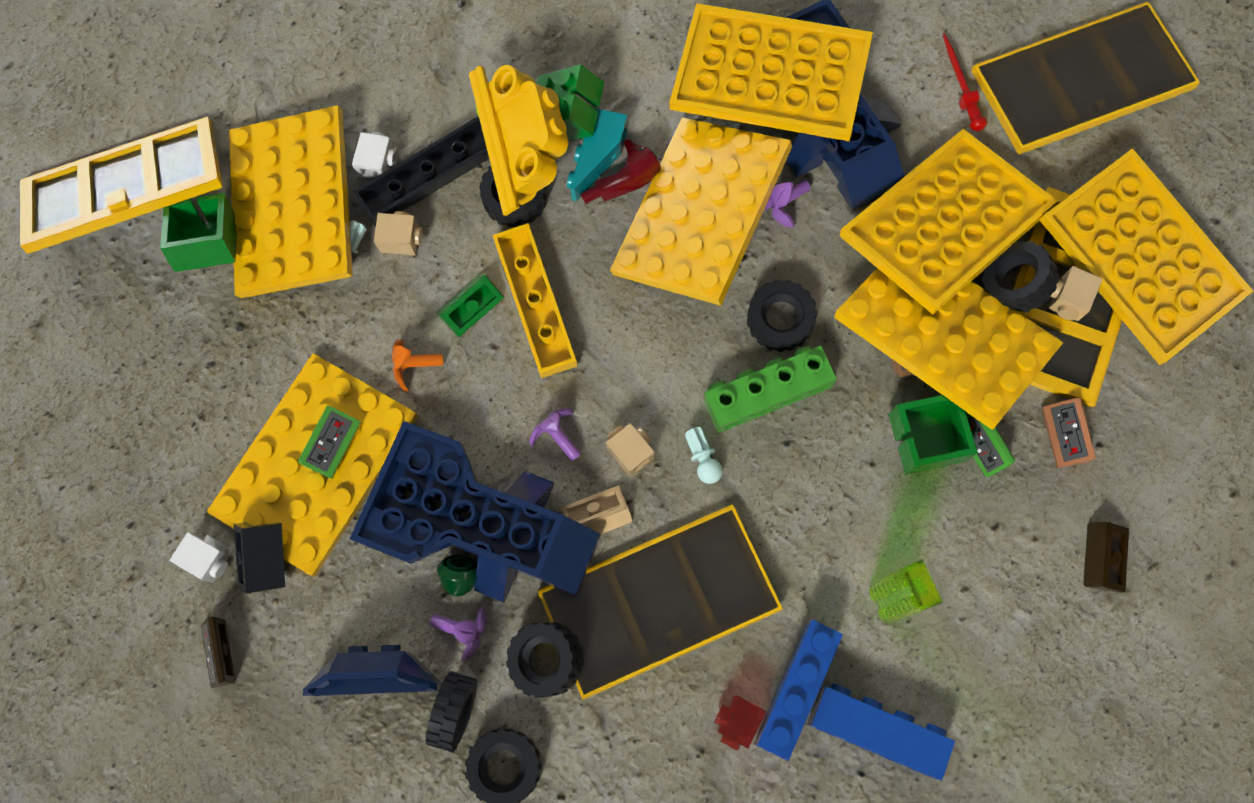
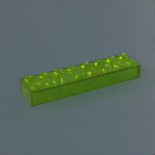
M923 559L902 567L869 586V595L872 601L877 603L879 607L877 610L881 621H885L886 624L943 603Z

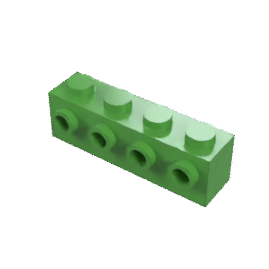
M811 346L803 347L794 352V356L783 360L782 357L769 361L765 364L766 368L756 372L753 369L741 372L734 381L725 383L723 380L710 385L707 388L708 391L704 393L703 401L717 433L719 434L832 388L837 378L822 346L813 349Z

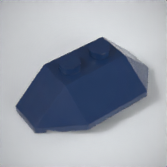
M381 645V652H368V646L348 647V653H337L303 688V696L439 691L442 683L411 652L401 651V645Z

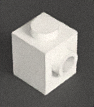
M360 132L352 166L359 178L372 180L396 165L398 158L397 149L394 148L390 137L383 133L372 132L369 134Z
M187 532L169 561L197 578L213 583L215 579L220 578L226 571L228 566L227 560L231 555L221 550L224 544L207 535L205 539H202Z

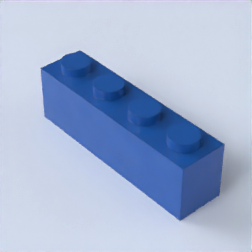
M813 619L807 622L754 745L789 761L841 641L842 633Z
M832 683L830 688L821 687L808 726L933 779L943 780L955 744V740L946 737L947 730L927 723L926 728L913 723L915 717L899 710H895L894 715L881 710L882 703L865 696L862 701L850 697L851 690Z

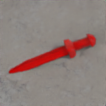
M943 33L948 57L963 93L958 104L962 110H967L971 121L969 127L973 131H981L987 125V118L982 117L977 104L980 98L977 90L969 91L955 52L946 34Z

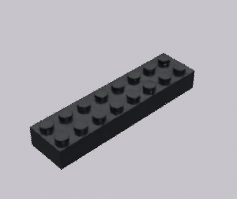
M477 116L353 190L356 198L375 227L378 213L394 214L397 211H404L489 159L479 117Z

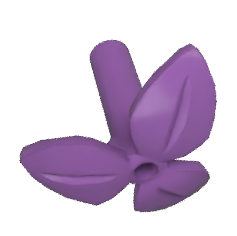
M803 180L793 186V182H784L776 185L765 210L772 208V217L779 224L788 228H794L795 224L791 216L784 211V207L811 189L809 182Z
M562 408L552 412L533 429L529 444L533 447L539 435L543 432H548L571 461L579 457L581 452L560 427V418L574 414L571 408Z
M484 607L479 608L476 623L470 620L457 622L437 614L431 618V627L451 633L461 643L467 645L461 657L462 662L468 660L481 644L478 637L484 634L486 629Z

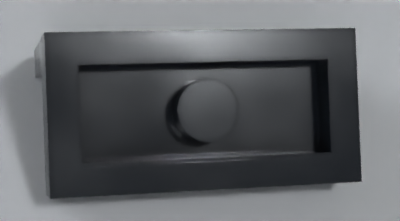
M247 522L233 524L237 587L245 593L284 588L282 523L255 526Z

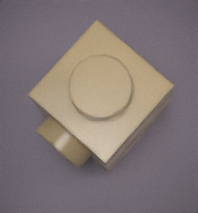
M397 211L394 214L378 213L374 243L380 253L416 255L417 245L422 244L423 229L419 227L415 217L403 211Z
M1072 266L1061 277V280L1057 282V289L1050 296L1053 299L1049 309L1057 312L1064 319L1079 321L1090 312L1102 278Z
M629 423L624 428L622 425L616 427L608 434L607 438L609 440L605 442L606 449L630 478L655 459V452L648 445L651 443V439L641 427L636 430Z

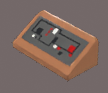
M1073 398L1041 407L1057 468L1087 464L1095 460L1096 456L1080 398Z

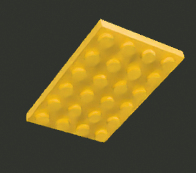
M696 3L669 101V110L850 142L873 32Z
M336 105L230 129L231 201L236 225L235 295L239 298H247L353 277L343 110Z
M682 117L660 163L661 170L652 180L610 268L611 273L617 277L721 306L792 149L791 141Z
M962 129L841 229L839 236L931 314H935L1038 223L1044 214L1055 207L1057 200L966 130Z
M1133 148L1039 219L1079 269L1102 278L1098 292L1159 365L1166 363L1254 292Z
M878 268L836 310L834 316L839 322L991 430H994L1063 344L1062 341L1019 312L1003 306L1001 302L995 297L990 296V293L973 281L967 284L935 314H931Z
M312 353L206 512L233 529V524L247 522L253 526L282 523L284 560L310 576L316 577L373 488L403 421L414 424L419 415ZM327 405L361 422L333 479L298 463Z

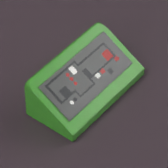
M327 405L298 463L333 479L361 422Z
M967 414L966 416L978 452L973 457L984 476L990 477L1015 463V458L996 427L994 430H991L979 420Z

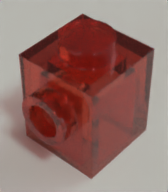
M734 695L728 707L722 704L714 720V723L719 725L716 732L723 735L720 742L737 751L741 745L749 749L766 711Z

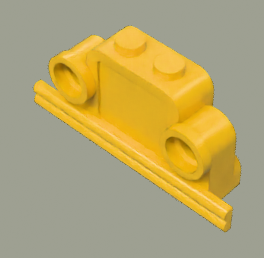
M510 65L499 67L494 73L492 80L488 82L485 68L478 66L475 70L469 72V79L503 215L507 216L520 208L519 204L524 205L532 200L539 190L554 180L557 173V163L555 160L561 157L568 148L567 127L562 119L559 97L553 89L536 84L533 77L520 72L517 68Z

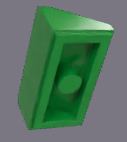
M481 273L437 310L436 314L457 337H460L505 297L486 274Z

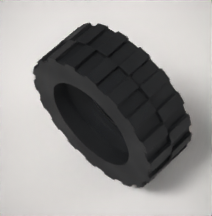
M491 165L482 176L479 188L484 209L488 212L489 217L497 221L499 225L514 228V226L531 224L543 213L542 210L546 207V198H548L546 187L539 190L532 200L524 205L519 204L520 208L505 216L502 212Z
M1018 241L984 269V277H982L985 284L984 287L990 293V296L995 297L1003 306H1007L1009 309L1025 313L1033 308L1037 309L1042 303L1047 302L1051 298V294L1055 293L1057 289L1056 284L1059 282L1057 273L1059 271L1050 254L1042 245H1036L1035 242ZM1023 265H1031L1035 268L1036 276L1028 285L1015 290L1007 287L1006 277L1011 271Z
M774 280L772 283L764 284L761 289L755 292L748 308L747 326L750 327L752 337H755L760 345L766 346V349L778 350L777 352L791 351L798 345L804 344L813 331L817 317L816 302L810 296L811 293L805 290L801 284H795L791 280ZM786 302L792 305L797 313L796 323L786 330H778L772 327L766 317L767 310L772 304Z
M538 622L528 624L526 628H521L517 631L518 634L511 639V645L507 648L506 655H508L506 667L509 669L508 675L510 679L514 681L515 687L518 690L521 689L524 694L528 696L533 695L534 698H544L563 694L568 691V688L573 687L577 683L576 680L582 673L581 667L584 664V658H582V645H579L578 637L576 634H572L571 629L567 626H561L560 623ZM544 642L553 645L559 654L558 668L550 676L537 674L531 665L533 649L538 644Z
M449 671L448 675L445 676L431 710L425 736L426 745L454 753L457 749L473 708L477 689L476 678Z
M498 729L486 733L475 741L476 743L470 748L468 759L465 761V778L468 779V787L471 792L473 791L477 795L476 798L487 803H519L534 791L535 786L540 780L542 762H540L539 750L534 746L535 743L526 737L524 733L514 729ZM499 750L513 752L520 762L518 777L507 785L495 783L487 772V764L490 757Z

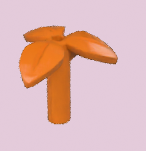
M397 339L392 349L393 374L398 385L404 391H409L404 382L403 371L409 367L443 366V355H411V350L403 347L404 340Z

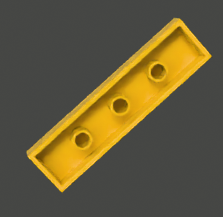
M529 223L492 235L540 377L544 378L577 367V361Z

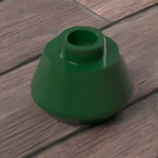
M451 555L445 557L437 565L436 570L441 586L448 594L463 596L474 588L477 580V562L473 558L464 555Z

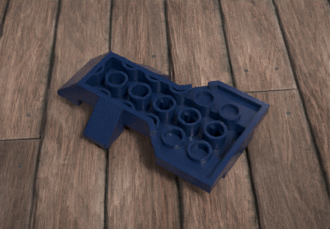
M831 0L819 1L786 17L850 28ZM860 93L850 142L799 133L791 142L792 149L786 163L795 177H798L821 166L824 159L838 180V190L852 211L877 200L905 177L896 145L888 134L899 128L901 123L885 101L866 98Z
M403 421L349 539L409 564L450 546L477 555V580L474 585V591L505 603L517 572L577 595L601 534L562 514L545 508L555 484L553 481L524 471L505 493L479 484L461 442ZM407 489L410 491L411 489L414 490L411 497L407 498L404 496ZM441 497L442 506L436 510L432 503L434 500L439 501ZM470 508L469 511L472 515L464 522L460 515L463 511L468 512Z

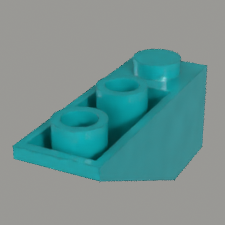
M594 108L598 111L594 134L584 138L582 145H577L574 162H577L575 171H570L568 175L567 189L571 191L572 201H577L581 197L580 193L588 190L595 183L594 181L621 156L624 146L623 142L628 131V118L626 114Z

